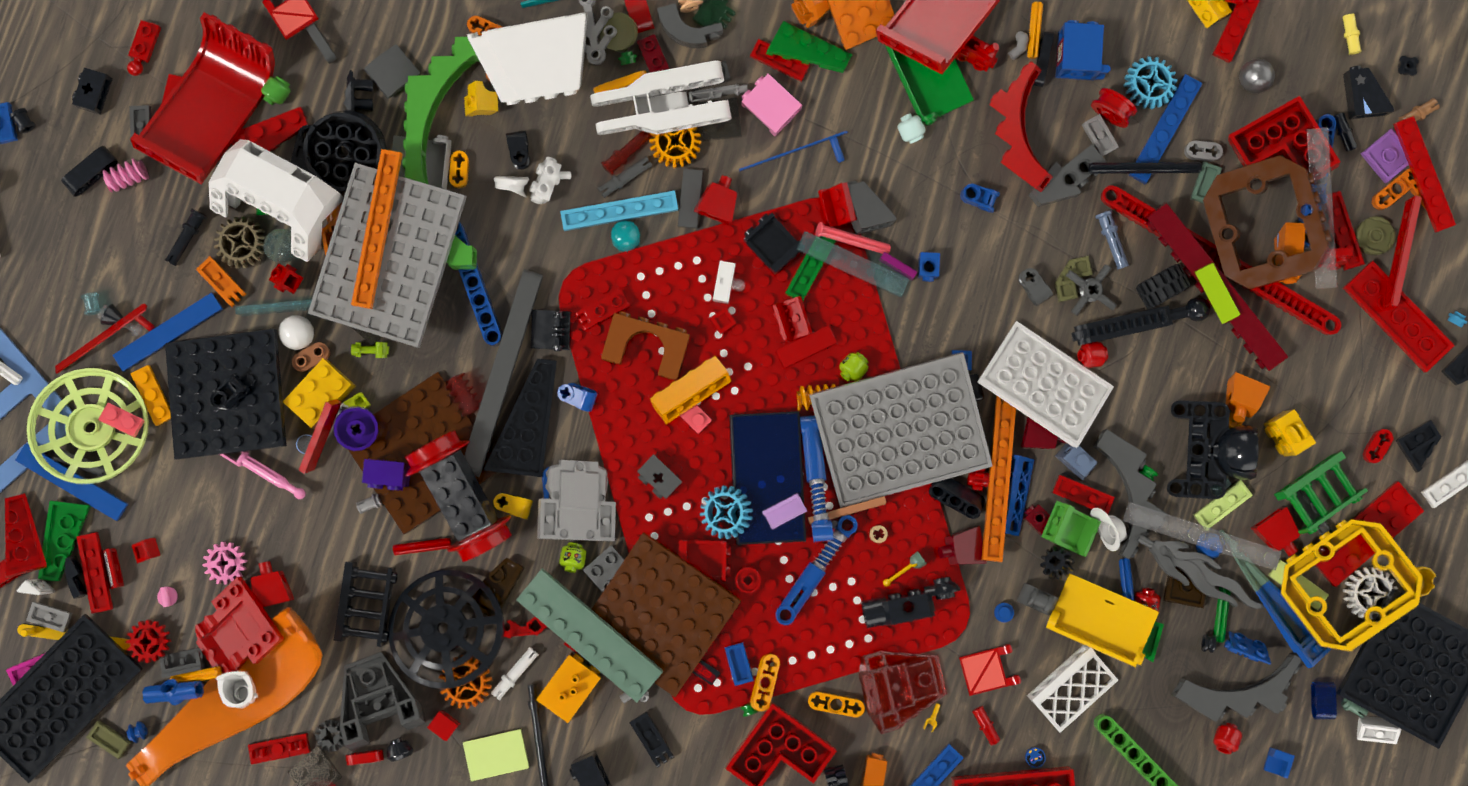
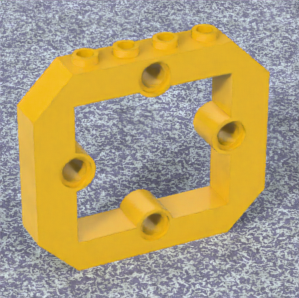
M1353 519L1349 522L1343 520L1335 526L1337 528L1336 531L1333 533L1327 531L1319 537L1320 542L1315 545L1313 543L1308 544L1302 549L1304 553L1299 556L1294 554L1286 560L1288 564L1284 567L1280 593L1320 647L1348 652L1418 606L1423 576L1382 524ZM1361 534L1376 553L1372 557L1373 567L1378 571L1389 570L1406 593L1383 609L1378 606L1368 608L1364 613V622L1340 638L1323 615L1327 609L1325 600L1318 596L1310 598L1296 578L1319 562L1329 561L1334 556L1335 551ZM1321 546H1325L1330 550V554L1323 557L1319 554L1318 549ZM1379 556L1387 557L1388 565H1379L1377 558ZM1314 601L1319 602L1322 606L1321 611L1313 612L1310 604ZM1372 611L1380 614L1379 622H1372L1369 615Z

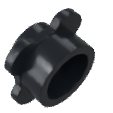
M1405 55L1399 58L1398 73L1401 75H1416V65L1419 63V60L1416 57L1407 58Z

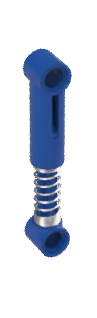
M815 415L801 416L800 427L803 439L806 478L810 488H812L810 492L812 493L811 498L813 500L811 503L814 509V521L811 522L813 542L834 540L832 521L829 520L828 513H826L828 508L825 505L827 504L825 502L826 497L824 496L826 492H824L825 487L823 485L827 479L820 432Z
M845 515L838 519L833 532L834 540H829L827 544H824L825 547L821 549V553H818V558H815L812 563L809 562L777 608L775 616L780 624L789 625L794 621L826 574L824 571L826 565H830L829 561L832 560L833 556H836L835 552L839 551V547H842V542H845L856 531L857 521L854 517ZM846 519L852 522V528L849 531H845L842 528V522ZM800 590H803L798 600L795 602L793 607H791L790 605L797 596V594L800 592ZM784 609L791 612L788 620L780 618V612Z

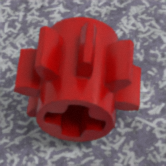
M985 469L968 473L967 485H972V490L982 491L983 487H988L989 473L985 472Z

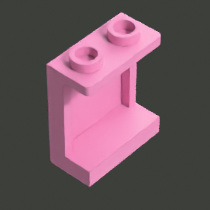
M767 74L765 77L761 76L755 82L756 87L752 91L748 90L742 96V106L750 110L770 129V133L776 137L802 109V104L772 76Z

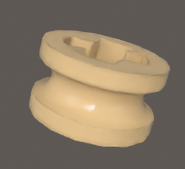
M878 525L871 528L869 536L873 542L882 543L887 539L888 533L883 526ZM874 530H883V538L876 540L874 538L875 535H873Z

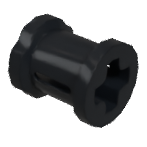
M26 108L17 109L10 114V118L15 120L19 127L18 131L21 134L28 133L36 127V124L31 122L27 116Z

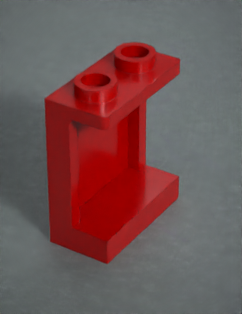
M679 540V557L712 580L726 581L727 577H730L731 567L727 565V557H731V545H727V541Z

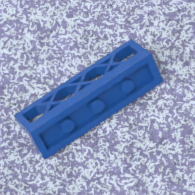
M1013 454L1005 533L1019 536L1034 459ZM1027 462L1026 469L1023 472V463ZM1021 482V483H1022V488H1021V490L1019 491L1018 487H1019V483ZM1018 502V508L1015 510V503ZM1014 520V528L1013 531H1011V522Z

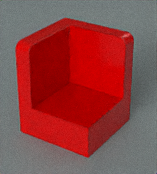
M440 710L427 728L444 741H447L461 723L444 710Z

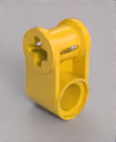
M500 493L495 496L493 503L495 508L500 511L528 520L533 501L519 496L515 497ZM506 497L505 500L508 502V505H504L501 508L498 500Z

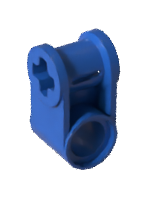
M972 183L965 186L960 192L961 200L964 203L987 212H994L995 209L993 207L996 198L1000 195L999 192L993 189L984 188ZM967 189L973 190L974 198H969L966 195Z
M576 383L561 385L558 388L557 394L560 400L583 411L591 412L598 392Z

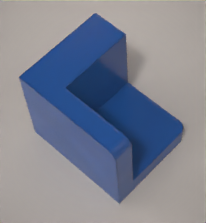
M1270 747L1263 769L1288 778L1295 756Z

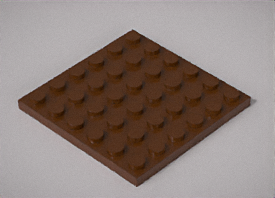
M437 372L374 414L378 423L376 440L363 450H349L362 472L364 459L408 463L405 458L406 455L455 430L460 440H469L474 425L440 373ZM357 425V426H355L354 428H352L353 431H355V432L359 431V430H360V428H359L360 426ZM467 445L459 449L463 455H465ZM490 449L488 450L483 469L491 455ZM482 469L480 477H476V479L481 484L498 472ZM420 471L410 475L409 487H403V491L388 490V485H384L383 489L373 488L403 534L408 533L441 511Z
M643 532L591 610L663 670L654 683L676 697L742 600Z

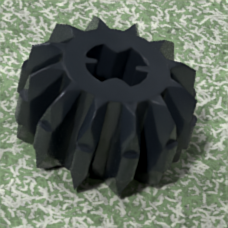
M1055 546L1053 547V552L1047 549L1046 553L1048 555L1041 556L1045 561L1040 564L1042 568H1045L1043 573L1049 575V578L1052 580L1055 577L1061 580L1062 575L1069 577L1067 571H1074V568L1070 565L1074 564L1075 561L1071 559L1072 554L1066 552L1064 547L1058 550ZM1057 560L1061 561L1060 564L1058 563V566L1054 565L1055 563L1057 564Z

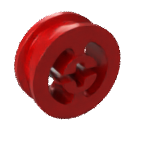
M1101 88L1099 98L1091 103L1092 109L1109 123L1126 128L1129 125V118L1137 113V108L1120 93L1108 88Z

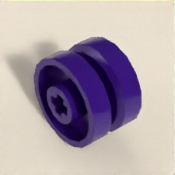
M352 406L342 410L334 424V435L338 443L352 451L363 450L369 447L376 440L378 434V423L374 414L367 408ZM358 424L360 430L357 432L353 431V425Z

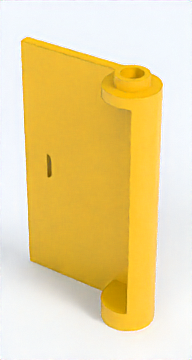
M1069 573V577L1065 582L1046 628L1136 668L1137 664H1142L1146 655L1142 651L1159 612Z

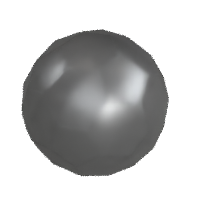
M1253 59L1246 62L1239 74L1242 87L1248 92L1255 94L1268 90L1275 79V71L1272 65L1263 59Z

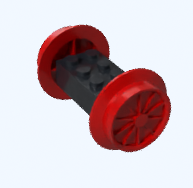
M455 430L406 455L405 458L410 469L405 475L407 477L420 471L457 539V542L451 545L447 551H457L462 562H465L494 548L512 535L506 525L511 515L498 519L462 451L459 450L470 443V440H460Z

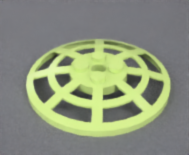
M99 368L74 370L54 379L35 399L27 421L28 443L37 462L53 476L75 484L103 482L122 473L139 456L148 435V411L138 390L122 376ZM86 376L105 377L102 389L85 388L77 390L73 379ZM113 380L128 388L137 400L127 406L119 396L110 392ZM65 384L70 394L59 402L54 411L42 408L43 403L50 394L59 386ZM89 394L100 395L97 405H85L81 396ZM108 397L114 400L121 409L129 413L141 408L143 420L145 421L143 423L141 439L115 432V428L98 420L104 410ZM74 400L77 409L69 417L60 414L63 408ZM38 415L50 419L48 425L50 442L40 446L37 445L35 433ZM56 421L66 424V436L57 440L55 435ZM89 423H94L95 430L90 433L86 432V426ZM112 439L122 442L118 449L108 456L105 446ZM68 443H72L77 447L78 450L74 459L67 456L60 447ZM127 444L138 446L132 457L123 466L114 471L111 461L123 452ZM54 450L62 460L70 464L67 472L62 474L51 467L42 456V453ZM86 451H97L101 459L95 462H81ZM103 465L106 472L105 476L92 479L73 477L78 467L94 468Z

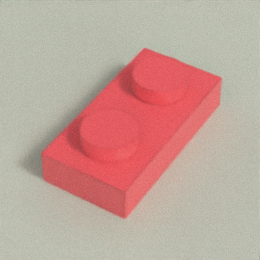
M107 403L98 419L134 438L145 422L143 419L111 403Z
M697 405L680 415L698 434L712 421Z

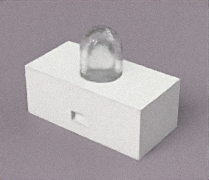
M720 261L713 296L714 302L729 304L731 290L742 291L745 289V282L743 280L733 278L735 263Z

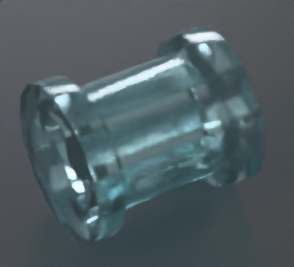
M94 292L81 295L86 310L84 311L85 316L102 313L97 298L99 293Z

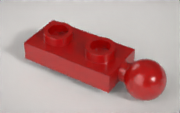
M140 20L128 54L130 58L134 59L127 65L129 74L133 76L140 75L143 72L141 62L149 63L161 30L159 25Z

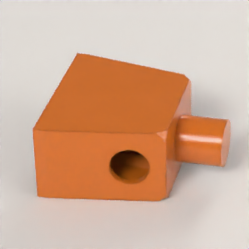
M1235 372L1227 382L1225 402L1229 410L1234 411L1233 419L1237 422H1244L1245 417L1251 418L1262 405L1270 386Z

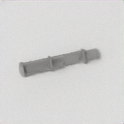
M747 84L689 91L688 99L693 103L695 101L721 98L722 95L736 94L738 96L740 93L748 91Z

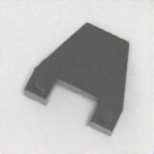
M382 652L344 666L340 731L345 747L353 751L371 744L366 725L396 714L399 716L401 725L407 730L426 724L422 705Z

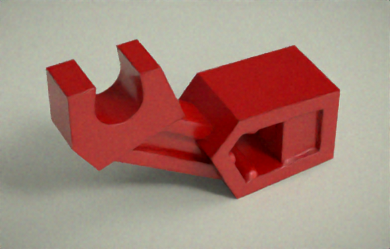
M537 617L529 620L526 626H520L510 619L507 622L511 627L510 630L504 629V637L511 639L515 636H537L547 626ZM536 620L542 628L534 630L530 628V624H533V621Z

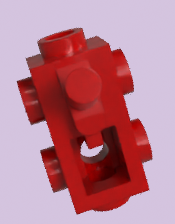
M972 36L956 58L959 61H967L973 64V67L978 71L984 70L987 72L989 67L993 69L998 60L995 56L999 45L997 43L990 45Z

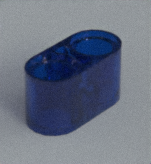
M1312 682L1311 711L1314 720L1336 719L1337 698L1334 682Z

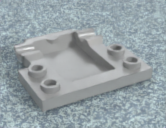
M558 460V464L550 466L546 471L547 483L545 486L549 492V499H538L537 539L615 541L616 502H605L608 487L607 470L598 466V462Z

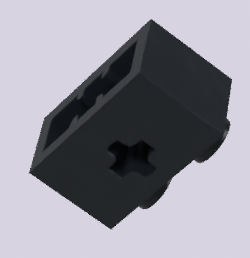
M84 68L83 72L79 74V84L77 90L72 95V104L79 109L101 115L113 78L107 74Z

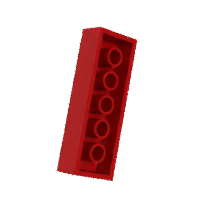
M1070 766L951 777L952 786H1075L1074 769Z

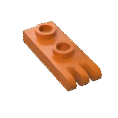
M209 256L196 268L200 275L232 308L235 306V303L231 300L232 297L237 302L241 300L236 294L237 292L243 297L246 295V292L213 257Z

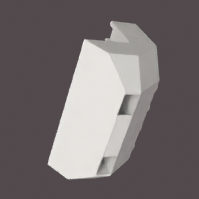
M242 139L225 152L209 180L210 209L213 212L226 218L228 216V205L236 209L240 205V199L258 208L263 213L269 214L280 222L291 226V254L306 262L321 249L322 221L344 199L338 191L316 176L255 143Z

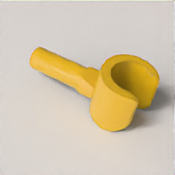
M936 703L932 715L924 723V730L927 724H931L933 726L931 732H934L937 726L936 716L941 706L940 704Z

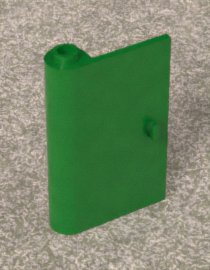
M885 45L916 115L921 118L926 126L935 123L936 118L974 101L955 59L945 72L940 74Z

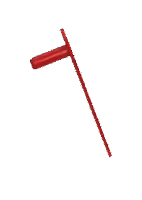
M140 305L55 366L56 374L132 320L137 321L148 331L155 328L154 325L141 315L146 311L147 305Z

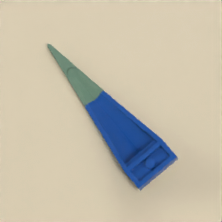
M1223 530L1218 531L1293 653L1296 652L1307 668L1314 667L1331 648L1319 646L1281 596V591L1248 559Z

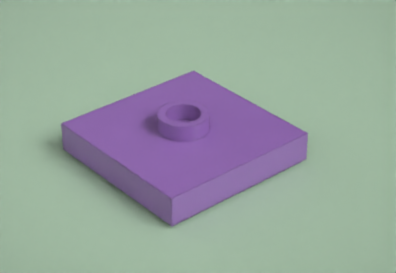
M1392 128L1360 153L1384 183L1389 182L1409 165L1398 136Z

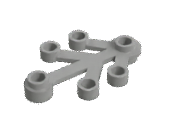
M579 0V3L584 7V12L588 14L586 37L589 38L591 47L585 44V53H587V59L591 64L600 65L606 58L605 49L617 34V29L612 25H607L604 28L607 21L613 17L614 12L608 6L603 7L600 11L601 17L595 25L592 7L595 5L596 0H587L586 2ZM609 10V15L605 16V11ZM604 28L605 35L600 43H598L597 37ZM612 28V34L608 35V30ZM598 52V56L594 58V53Z

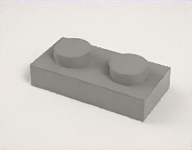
M1100 114L1082 124L1093 146L1102 157L1119 148Z
M32 602L26 621L64 633L67 632L72 613L42 603Z

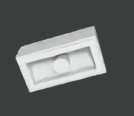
M43 579L25 580L17 592L43 595L54 593L55 589Z
M1359 717L1357 740L1397 744L1401 728L1379 717Z

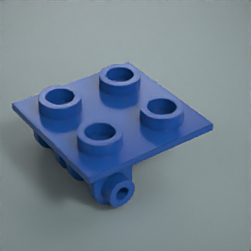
M1228 632L1230 641L1226 640L1224 644L1228 651L1236 654L1238 652L1240 656L1244 654L1245 658L1248 657V659L1256 662L1261 661L1269 665L1271 664L1266 645L1263 642L1248 639L1239 632Z

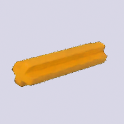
M1033 2L1031 7L1027 57L1030 59L1039 57L1043 13L1042 2Z
M218 666L174 675L170 679H175L178 683L203 681L222 675V669Z

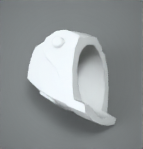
M228 672L216 677L219 695L226 706L245 708L253 704L255 699L258 698L254 682L247 672Z

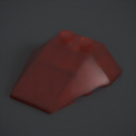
M877 651L863 655L861 658L859 679L867 712L881 734L901 729L912 718H916L920 712L947 695L938 655Z

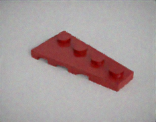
M300 106L241 129L233 140L232 146L242 139L249 140L269 152L274 151L287 139L290 140L297 135L301 127L309 125L302 107Z
M25 493L5 498L6 578L47 567Z

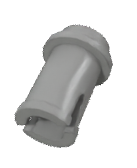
M372 494L371 497L356 502L359 513L362 514L373 508H380L383 502L379 498V494Z

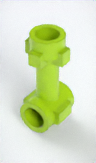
M356 342V344L351 345V355L361 357L362 354H375V358H387L389 346H387V342H375V346H362L361 342Z

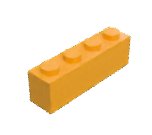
M714 356L696 369L689 371L681 379L672 382L664 390L655 393L650 400L656 412L665 424H668L730 383L731 379L728 371L718 358Z

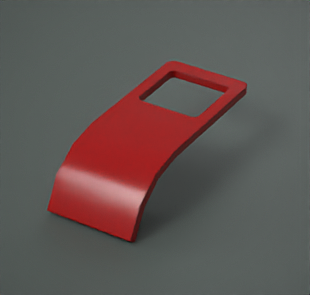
M624 0L628 15L637 25L638 33L654 29L646 0Z

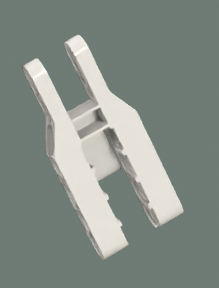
M710 61L646 73L628 87L590 95L591 103L594 107L634 100L636 115L596 123L597 134L606 135L637 129L657 135L731 120L728 100L716 102L711 100L706 104L693 106L692 104L689 105L687 92H678L724 82L721 62Z

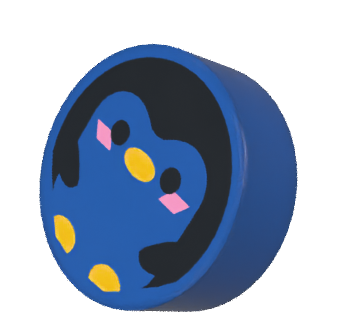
M1031 747L1025 753V760L1031 767L1038 768L1045 763L1046 756L1040 748Z

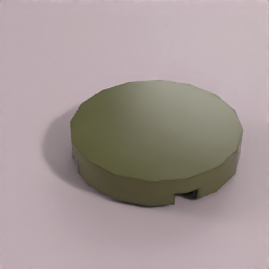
M621 12L614 13L613 17L604 26L605 28L607 25H612L617 29L616 36L611 39L607 48L616 52L626 51L637 39V25L629 15ZM603 28L602 31L600 32V38H601V40H602V38H603L604 35H605V34H604V28ZM612 28L608 30V35L612 34Z
M1373 216L1363 220L1355 231L1360 250L1368 255L1377 256L1390 250L1395 242V230L1392 228L1391 223L1382 217Z

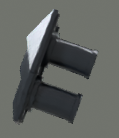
M350 70L346 78V90L342 104L344 110L373 111V99H357L354 96L355 91L372 92L373 79H355L353 71Z

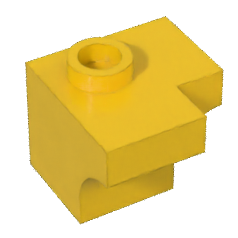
M474 81L467 85L468 95L464 97L465 116L492 115L498 112V95L496 92L488 91L484 87L483 81Z

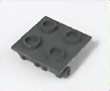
M610 545L583 571L603 593L625 559Z

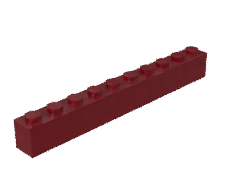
M1164 202L1146 216L1148 220L1146 222L1147 226L1152 232L1155 230L1160 235L1158 240L1164 247L1169 246L1173 251L1170 255L1177 263L1181 261L1185 266L1183 268L1184 273L1189 278L1193 277L1196 280L1194 285L1201 293L1204 290L1194 271L1210 263L1214 264L1240 313L1239 316L1228 321L1233 327L1231 332L1237 339L1242 338L1245 342L1243 347L1249 354L1253 353L1257 357L1255 360L1257 365L1261 369L1265 368L1271 371L1287 359L1288 355L1170 206Z

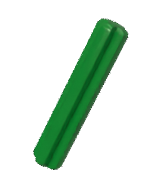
M1219 587L1220 592L1230 596L1231 592L1229 590ZM1218 599L1213 635L1216 637V642L1223 643L1225 641L1229 602Z

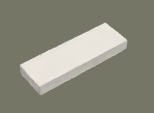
M1468 460L1421 491L1432 508H1436L1468 486Z

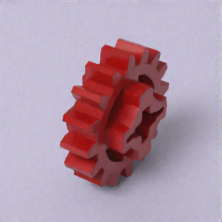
M146 620L145 623L140 621L138 626H132L131 628L134 632L127 633L131 639L126 641V643L131 645L127 651L133 650L131 657L139 656L138 662H142L145 659L146 663H150L151 660L154 662L158 661V656L164 657L165 653L163 651L170 649L166 646V643L171 642V639L166 638L170 632L163 631L166 626H159V621L152 623V620ZM146 639L151 640V644L146 643Z

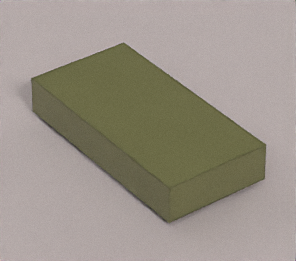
M100 720L95 723L86 737L117 759L122 758L132 741Z

